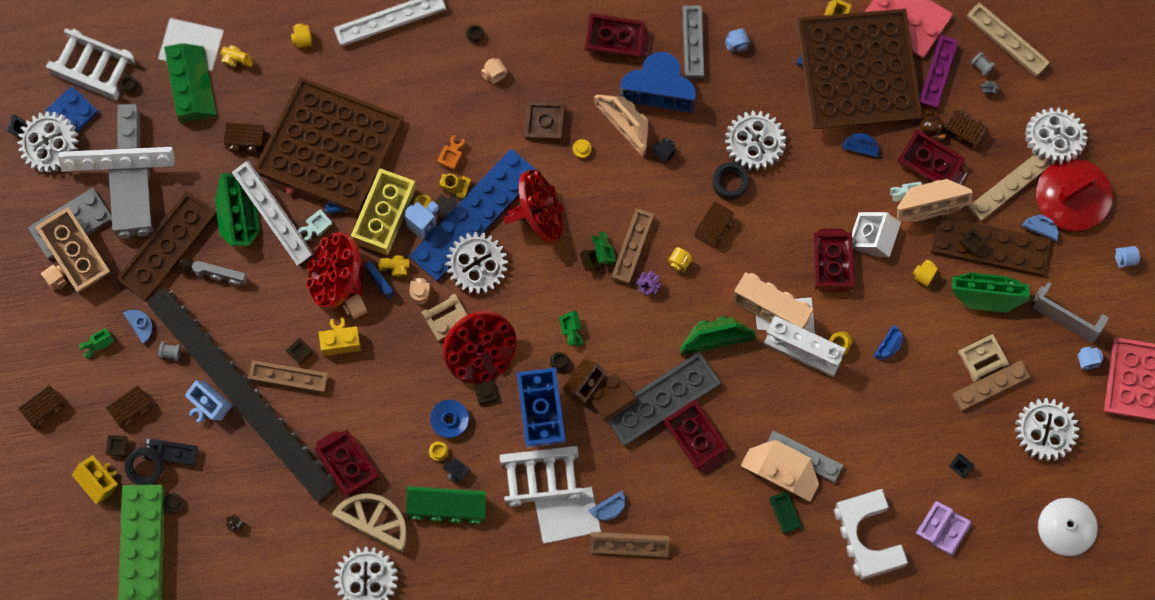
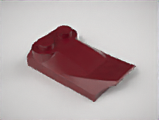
M590 13L585 42L586 51L591 54L607 53L638 58L650 55L652 34L647 29L645 21Z
M916 129L897 160L903 169L911 170L932 183L937 180L948 179L961 185L967 175L965 158L918 129Z
M820 229L817 233L813 234L815 289L823 292H844L854 289L852 233H847L843 229Z
M696 400L663 420L667 431L673 436L695 470H699L707 475L726 462L725 457L728 447Z
M348 429L344 432L334 431L316 442L314 450L338 485L339 491L343 496H354L371 486L379 478V474Z

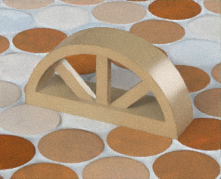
M359 494L343 501L332 513L333 519L403 553L407 541L406 525L399 509L388 499L376 494ZM361 503H377L379 505L367 524ZM355 505L359 519L345 513V511ZM384 507L392 511L398 519L374 527ZM400 526V540L383 531Z

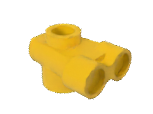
M230 45V48L223 47L221 51L223 56L221 62L227 66L235 68L237 62L246 67H251L253 64V58L235 46Z
M451 173L447 175L442 174L438 187L456 194L457 198L464 199L471 179L464 176L459 178ZM450 181L452 186L446 185V182Z
M402 255L393 256V259L380 258V261H378V271L391 270V276L395 277L407 275L406 269L409 268V259H404Z

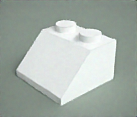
M859 212L852 231L853 249L875 257H890L901 222L887 212Z

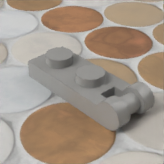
M196 261L192 265V269L197 277L206 275L218 282H221V280L229 281L228 283L233 286L246 285L247 276L245 273L201 261Z

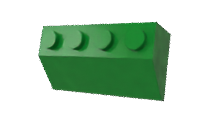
M186 43L165 46L164 50L179 123L217 116L204 46Z
M407 486L406 515L410 517V520L422 521V518L430 519L431 522L450 520L449 522L454 524H460L461 521H469V524L480 525L481 522L486 520V491Z

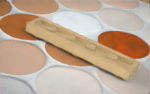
M980 2L967 14L966 18L1035 77L1049 65L1050 62Z
M1035 153L973 202L968 209L979 222L983 221L1052 165V162L1050 160L1045 162V157L1038 159L1039 153Z

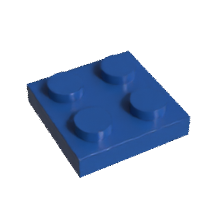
M73 86L45 110V113L48 111L52 115L56 112L59 116L61 114L65 116V120L69 119L71 121L70 125L76 127L73 130L74 132L81 130L99 113Z

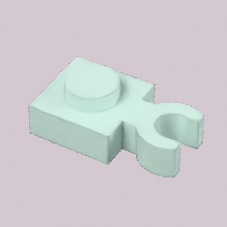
M915 182L903 184L902 188H890V195L893 196V201H900L910 188L922 185V183Z
M320 209L306 220L308 226L301 227L298 232L300 235L304 232L308 233L304 238L307 243L312 239L314 233L319 237L333 223Z

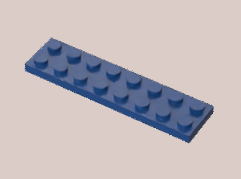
M510 149L409 255V258L438 282L447 273V270L451 268L446 266L445 263L450 261V259L446 258V255L452 254L449 248H455L453 242L457 241L460 243L459 237L462 236L466 239L467 233L471 237H473L474 232H477L478 237L485 233L519 197V178L521 174L527 170L536 169L513 149Z

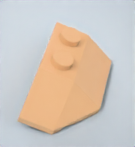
M596 95L594 97V104L636 151L644 157L646 155L648 133L647 118L643 114H639L635 110L636 107L633 102L627 101L624 97Z
M948 179L917 185L908 190L898 205L897 219L898 221L918 222L938 217V215L951 214L965 205L972 204V190Z
M777 440L750 448L741 464V467L809 502L819 486L811 458Z

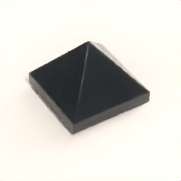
M12 114L6 131L22 139L18 135L24 133L22 127H26L27 123L24 119Z
M960 452L949 465L962 478H965L974 466Z

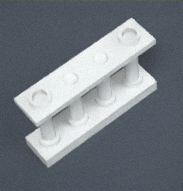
M65 29L64 33L69 41L59 60L55 63L52 61L48 62L46 68L49 74L117 101L120 94L115 85L126 63L135 65L136 61L133 54L127 50L120 51L83 36L78 30L72 29L71 31ZM76 42L85 45L86 47L76 67L72 70L66 68L65 63ZM95 49L103 54L92 75L88 77L83 75L82 70L92 50ZM112 56L119 59V62L109 82L105 84L100 82L98 78L109 57Z
M774 316L766 332L768 336L764 342L765 346L834 377L846 349L777 316Z
M577 446L500 455L501 467L505 466L507 469L510 496L504 497L505 505L509 504L510 507H516L524 502L558 498L576 500L579 499V496H583L582 488L576 489L573 461L575 458H578ZM556 460H563L565 462L568 490L557 491L554 471ZM538 462L546 464L549 492L537 493L534 465ZM521 464L527 467L529 494L518 495L515 474L516 465Z

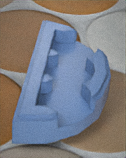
M1044 215L1032 216L1026 219L1021 226L1040 236L1050 238L1054 242L1058 240L1059 232L1057 227L1053 225L1054 222Z
M139 310L123 312L145 345L150 340L153 325L150 318Z
M623 491L589 510L591 515L599 520L607 521L616 518L621 514L625 505Z

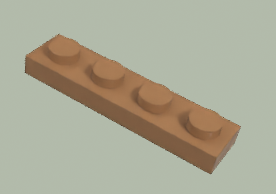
M636 208L611 279L630 284L654 218L653 213Z
M252 360L248 379L250 381L325 393L328 373Z
M1020 360L954 392L952 396L962 412L1028 380L1030 375Z
M591 532L590 553L668 557L669 536Z

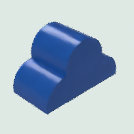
M667 52L651 54L645 60L642 70H634L627 73L621 81L619 96L624 97L627 101H632L634 104L689 113L694 111L695 88L688 79L680 76L678 60Z
M556 368L517 372L526 448L565 443Z

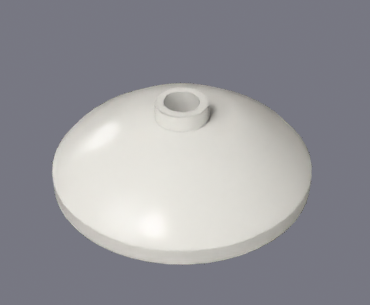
M1057 499L1048 504L1039 517L1038 531L1042 542L1049 550L1061 556L1071 557L1084 553L1092 546L1097 536L1098 528L1095 515L1087 505L1076 499ZM1068 521L1073 523L1072 528L1067 526Z

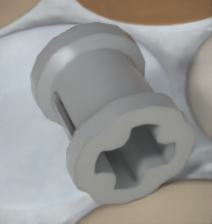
M983 52L976 55L970 63L972 66L975 65L982 72L983 76H986L995 67V63H991L984 57Z
M161 342L158 358H170L178 362L181 355V345L177 344V346Z

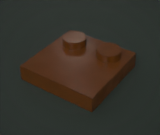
M528 101L525 139L562 141L566 104Z
M617 373L600 383L588 399L605 422L638 402L636 396Z

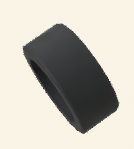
M724 163L715 170L712 187L720 198L736 200L744 195L748 188V174L737 163ZM732 171L740 175L742 180L740 188L736 191L724 190L719 183L723 173Z
M140 447L127 457L124 465L125 473L134 484L150 485L161 476L164 469V461L155 449ZM146 456L154 462L155 471L151 476L143 477L135 472L133 463L137 457Z

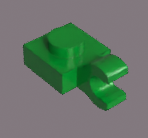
M600 231V239L599 236L593 235L592 241L596 244L594 247L598 262L607 265L615 264L617 262L613 245L608 244L607 233Z
M571 311L560 316L562 334L567 335L568 345H576V347L582 345L583 339L577 332L581 330L578 311Z
M104 328L90 336L91 340L81 343L79 348L81 351L88 348V351L83 354L85 358H90L95 349L97 351L104 349L114 340L107 328Z

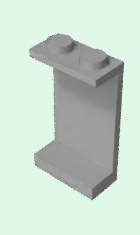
M148 168L109 169L112 229L116 238L126 239L136 235L144 237L152 234L154 231L151 225L148 185L150 171Z
M1048 282L1045 287L1041 286L1033 299V302H1035L1033 309L1093 344L1109 317L1102 314L1095 326L1044 297L1051 283Z

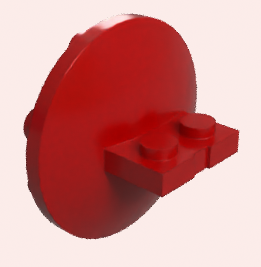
M1071 158L1069 163L1064 159L1062 164L1057 161L1042 173L1036 186V202L1041 214L1054 222L1053 225L1057 228L1069 232H1082L1094 228L1106 217L1112 204V188L1106 175L1096 165L1077 158L1076 160Z
M527 170L519 178L521 205L508 211L509 215L503 217L505 224L507 225L526 218L532 230L542 241L546 243L556 242L564 234L561 214L563 213V206L556 198L554 185H550L539 170Z
M337 232L326 238L324 237L312 259L308 262L307 268L309 272L306 287L309 289L312 300L320 307L327 309L335 308L342 304L349 295L353 296L358 293L362 296L365 259L360 258L358 245L353 237L348 234Z
M477 311L468 314L454 324L445 338L443 344L444 363L450 373L460 381L466 383L488 382L506 371L513 360L517 348L516 332L511 323L504 316L496 312Z

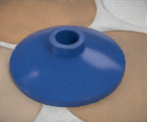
M441 401L431 411V427L442 437L453 438L459 436L468 426V412L464 405L458 401ZM451 417L453 418V422L447 423L446 419Z

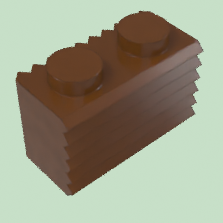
M954 109L942 133L975 151L988 127L985 126L983 121L979 119L974 120L969 117L967 112Z
M226 122L224 137L226 149L231 152L246 150L249 153L263 151L264 125Z
M714 201L696 229L695 238L713 248L717 243L720 245L725 238L724 231L726 228L730 229L735 221L733 218L734 212Z
M582 359V362L575 369L565 387H562V390L571 399L586 403L607 372L598 363Z
M47 385L20 405L18 409L30 425L36 429L37 427H43L48 422L47 419L53 415H59L66 405L53 388Z
M138 385L106 406V409L120 429L130 427L134 424L136 418L146 416L151 412L150 409L153 408Z

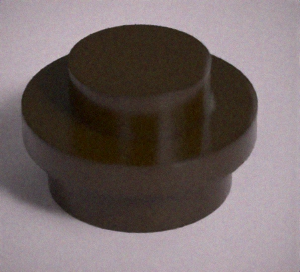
M479 25L468 27L466 30L467 40L471 43L481 42L484 38L483 28Z
M124 76L119 81V88L124 94H132L137 90L138 83L134 77Z
M188 255L180 258L178 263V269H180L182 274L184 272L189 273L193 259L189 258Z
M556 352L550 358V365L552 368H556V371H563L569 365V358L563 352Z
M169 494L164 499V508L169 513H177L183 508V499L178 494Z
M235 514L226 518L227 528L231 532L239 533L244 526L240 518Z

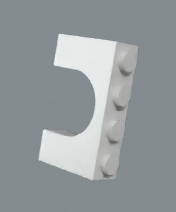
M882 489L837 502L836 509H834L837 521L840 520L842 524L840 528L843 539H847L849 545L846 546L848 555L853 557L855 562L853 565L854 573L860 577V580L903 568L907 565L901 545L881 551H872L865 548L857 538L856 528L861 520L887 511L888 505Z

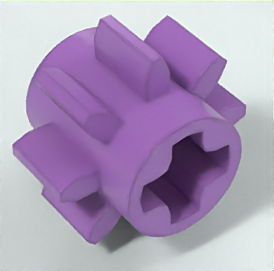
M652 271L647 275L643 272L636 282L639 285V291L645 293L646 296L651 292L655 295L658 288L662 285L659 282V275L652 273Z

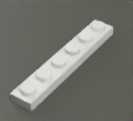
M412 0L337 26L334 30L340 46H344L446 10L443 0Z
M172 147L59 152L58 155L61 171L175 166Z
M246 161L232 172L296 265H300L314 255L251 163Z

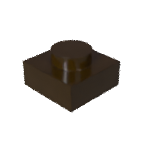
M972 227L959 243L974 255L986 243L987 239Z
M584 250L579 253L585 271H598L603 268V265L598 262L595 250Z
M298 338L286 349V353L300 366L313 354V350L301 338Z
M492 380L474 385L479 405L498 400Z
M108 435L106 455L126 457L128 437Z

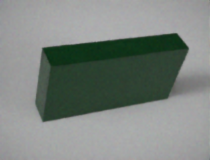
M788 491L769 497L783 535L802 528Z

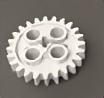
M1050 108L1047 113L1043 109L1041 114L1037 112L1035 117H1031L1030 122H1028L1025 142H1029L1028 148H1033L1032 154L1039 153L1038 159L1045 157V162L1051 159L1052 164L1056 160L1062 164L1065 159L1069 163L1071 158L1076 160L1077 155H1081L1086 146L1087 130H1083L1084 124H1079L1080 118H1073L1074 113L1067 115V110L1061 113L1060 108L1056 112Z
M46 111L45 116L42 113H39V118L32 116V123L26 121L28 127H22V130L25 132L18 136L23 139L17 143L23 146L18 151L24 153L21 158L27 159L25 162L27 165H31V168L35 170L38 168L40 172H43L45 169L46 172L50 173L51 168L56 172L58 171V166H60L59 152L78 150L74 144L79 143V141L74 139L78 133L73 131L76 127L70 125L71 121L69 119L65 120V116L62 114L59 116L58 113L54 112L51 115L50 112ZM54 125V131L49 133L50 127ZM38 135V141L33 143L34 137ZM63 141V147L58 149V144ZM47 151V157L42 159V154Z
M752 111L751 116L747 112L744 113V118L738 115V122L732 120V126L727 127L729 132L725 133L727 140L724 143L728 145L726 152H731L730 159L735 157V163L741 162L743 168L745 165H748L749 171L752 166H755L756 171L759 170V166L766 170L767 163L772 167L773 160L779 161L778 155H783L781 149H785L786 144L782 142L786 141V137L782 136L784 129L779 130L781 123L774 124L775 117L770 120L769 113L763 117L762 111L758 115H755V112ZM760 126L762 130L755 131L753 127ZM743 135L747 140L740 141L737 137ZM764 141H771L773 145L766 146ZM754 150L757 152V155L751 156L748 152Z
M474 232L473 237L467 233L466 239L460 236V243L454 241L453 245L455 248H449L452 254L446 255V258L450 259V261L446 262L445 265L451 268L447 270V273L453 274L450 280H457L455 286L462 285L461 291L467 287L469 294L473 289H475L476 294H479L480 289L486 293L487 287L491 290L494 289L493 283L496 285L500 284L497 278L503 279L505 277L501 272L507 271V268L503 267V265L507 264L508 261L502 260V258L507 254L500 253L503 246H496L498 240L491 242V235L485 239V233H482L480 237H478L477 232ZM475 246H481L484 249V254H477ZM491 254V257L483 260L479 264V267L475 265L465 273L462 272V270L470 266L474 262V260L478 261L485 255ZM459 256H466L468 264H461ZM486 262L493 263V271H489L486 269ZM476 272L478 274V280H471L469 278V273Z
M1047 398L1044 399L1043 403L1037 399L1036 405L1030 402L1029 408L1024 407V413H1019L1018 417L1021 420L1015 422V424L1020 426L1015 429V432L1020 433L1016 439H1022L1019 446L1027 447L1024 451L1025 453L1032 451V458L1037 454L1039 461L1043 456H1045L1047 462L1051 456L1056 461L1058 454L1063 458L1065 456L1064 451L1070 453L1071 448L1069 446L1074 447L1076 443L1073 440H1077L1079 437L1077 434H1074L1079 431L1078 427H1074L1078 420L1071 419L1074 413L1068 414L1069 407L1063 409V402L1055 405V399L1051 403L1048 402ZM1037 414L1042 415L1043 418H1044V421H1043V422L1037 421V420L1035 419V415H1037ZM1052 414L1048 427L1050 432L1047 434L1045 446H1043L1042 441L1046 431L1044 428L1048 423V415ZM1055 419L1061 420L1062 423H1063V426H1062V427L1056 426L1055 423H1054V420H1055ZM1031 433H1037L1040 440L1032 439ZM1050 438H1056L1059 445H1053L1050 442Z
M367 547L364 548V552L357 548V554L349 551L350 558L343 556L345 563L338 562L341 569H335V573L339 576L334 577V581L339 582L335 585V589H341L337 593L338 596L345 595L342 600H388L387 595L394 596L391 589H397V585L393 583L398 581V577L393 576L397 573V569H391L395 564L394 562L387 563L390 557L387 555L383 558L382 550L376 554L374 547L371 552L368 551ZM365 562H368L367 574L370 578L367 580V596H364L365 584L362 580L365 578ZM355 565L361 566V571L357 574L351 572V568ZM372 566H381L380 572L376 574L372 573ZM375 584L381 586V590L378 593L370 591L371 587ZM353 585L361 586L360 592H351Z

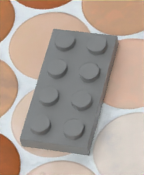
M93 188L28 227L48 260L54 256L35 226L64 208L69 207L87 236L112 221V216Z

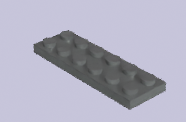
M698 352L634 393L638 402L607 421V423L625 447L661 424L664 419L690 402L698 400L720 386L721 382L701 353Z

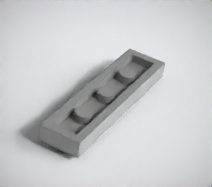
M701 5L683 6L685 78H704Z
M772 431L767 442L777 440L810 457L815 474L835 483L843 467L842 464L780 433Z

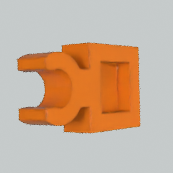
M455 135L450 139L451 146L445 145L437 160V164L453 171L462 156V152L458 150L462 149L465 145L464 139L459 144L454 143L456 140Z

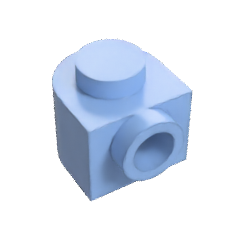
M745 29L729 32L725 40L728 50L732 52L745 51L748 49V45H750Z
M1136 246L1116 248L1115 260L1118 263V267L1139 264L1140 253Z
M1085 347L1080 349V353L1077 354L1081 370L1099 368L1101 361H1103L1101 349L1098 350V348Z

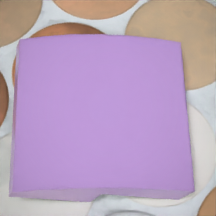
M936 501L916 535L952 556L972 523L970 520L954 513L953 509Z

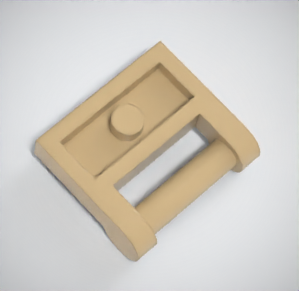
M455 293L448 300L428 311L426 309L421 312L438 342L444 340L454 324L467 315ZM452 305L455 306L456 309L433 322L431 317Z
M993 334L958 351L973 382L980 380V377L1000 367L1005 368L1009 366L1008 360ZM995 355L997 356V361L979 370L975 369V365Z

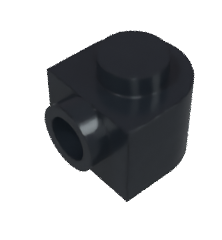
M663 138L661 142L658 141L653 146V156L663 164H667L676 153L675 143L669 138Z
M456 458L453 461L448 460L443 467V470L448 474L446 477L455 484L457 481L462 483L471 471Z

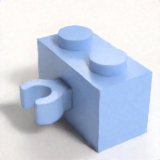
M432 201L427 208H424L417 202L414 206L410 205L405 211L407 228L423 241L436 228L434 214L439 210L438 205Z
M196 380L184 395L197 406V408H193L189 413L190 416H195L197 412L199 413L197 422H203L206 415L211 420H222L233 406L206 381Z

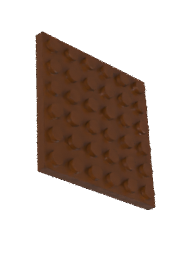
M906 8L799 17L796 19L812 130L920 120L922 118Z
M300 77L254 169L261 177L359 214L379 168H381L404 120V116Z

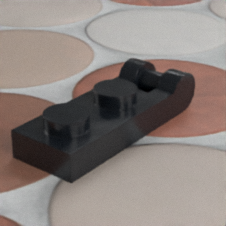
M145 439L144 445L152 449L153 447H158L157 452L161 455L164 462L188 466L196 465L198 446ZM146 456L141 457L145 460H151L149 457Z

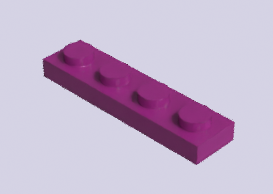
M940 35L920 98V105L937 110L958 40Z

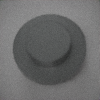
M985 81V84H981L982 93L997 94L1000 86L996 85L994 81Z

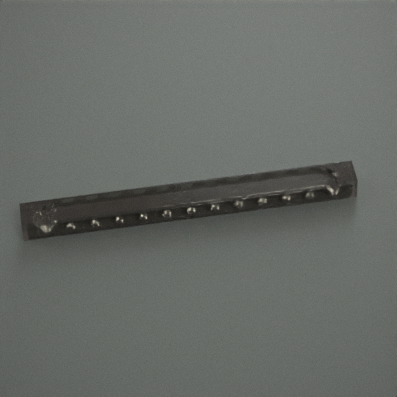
M163 288L146 301L149 308L309 492L313 499L320 505L337 491L336 482L330 474L326 476L322 471L325 469L318 460L313 461L310 457L312 453L305 445L301 447L298 443L300 439L293 431L289 433L285 428L287 426L285 421L281 417L276 418L273 414L275 410L269 403L264 404L261 400L263 396L256 388L254 390L251 389L249 386L251 382L244 374L239 375L236 371L238 367L232 360L229 362L224 357L226 353L220 346L217 348L212 343L214 339L208 332L204 334L201 331L202 325L196 318L192 320L189 317L190 311L184 304L180 306L176 302L178 298L173 291L170 290L168 292Z

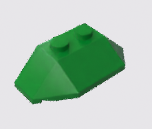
M233 173L220 174L215 195L219 233L230 246L248 247L261 231L258 210Z
M972 272L952 276V292L968 309L1007 313L1029 301L1030 298L1029 285L1022 284L1020 281L1008 276Z
M722 316L712 322L708 320L700 321L693 327L680 347V356L753 341L756 339V331L733 317L727 318V316Z

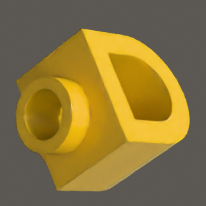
M305 24L295 25L293 27L294 34H291L292 44L296 45L297 48L312 46L309 26Z
M676 247L668 260V264L673 270L685 273L692 260V256L687 251Z
M925 260L922 266L918 264L914 270V280L928 287L935 277L938 268L935 267L936 265L933 262Z
M844 331L834 333L829 341L846 348L843 355L847 354L852 345L850 334Z

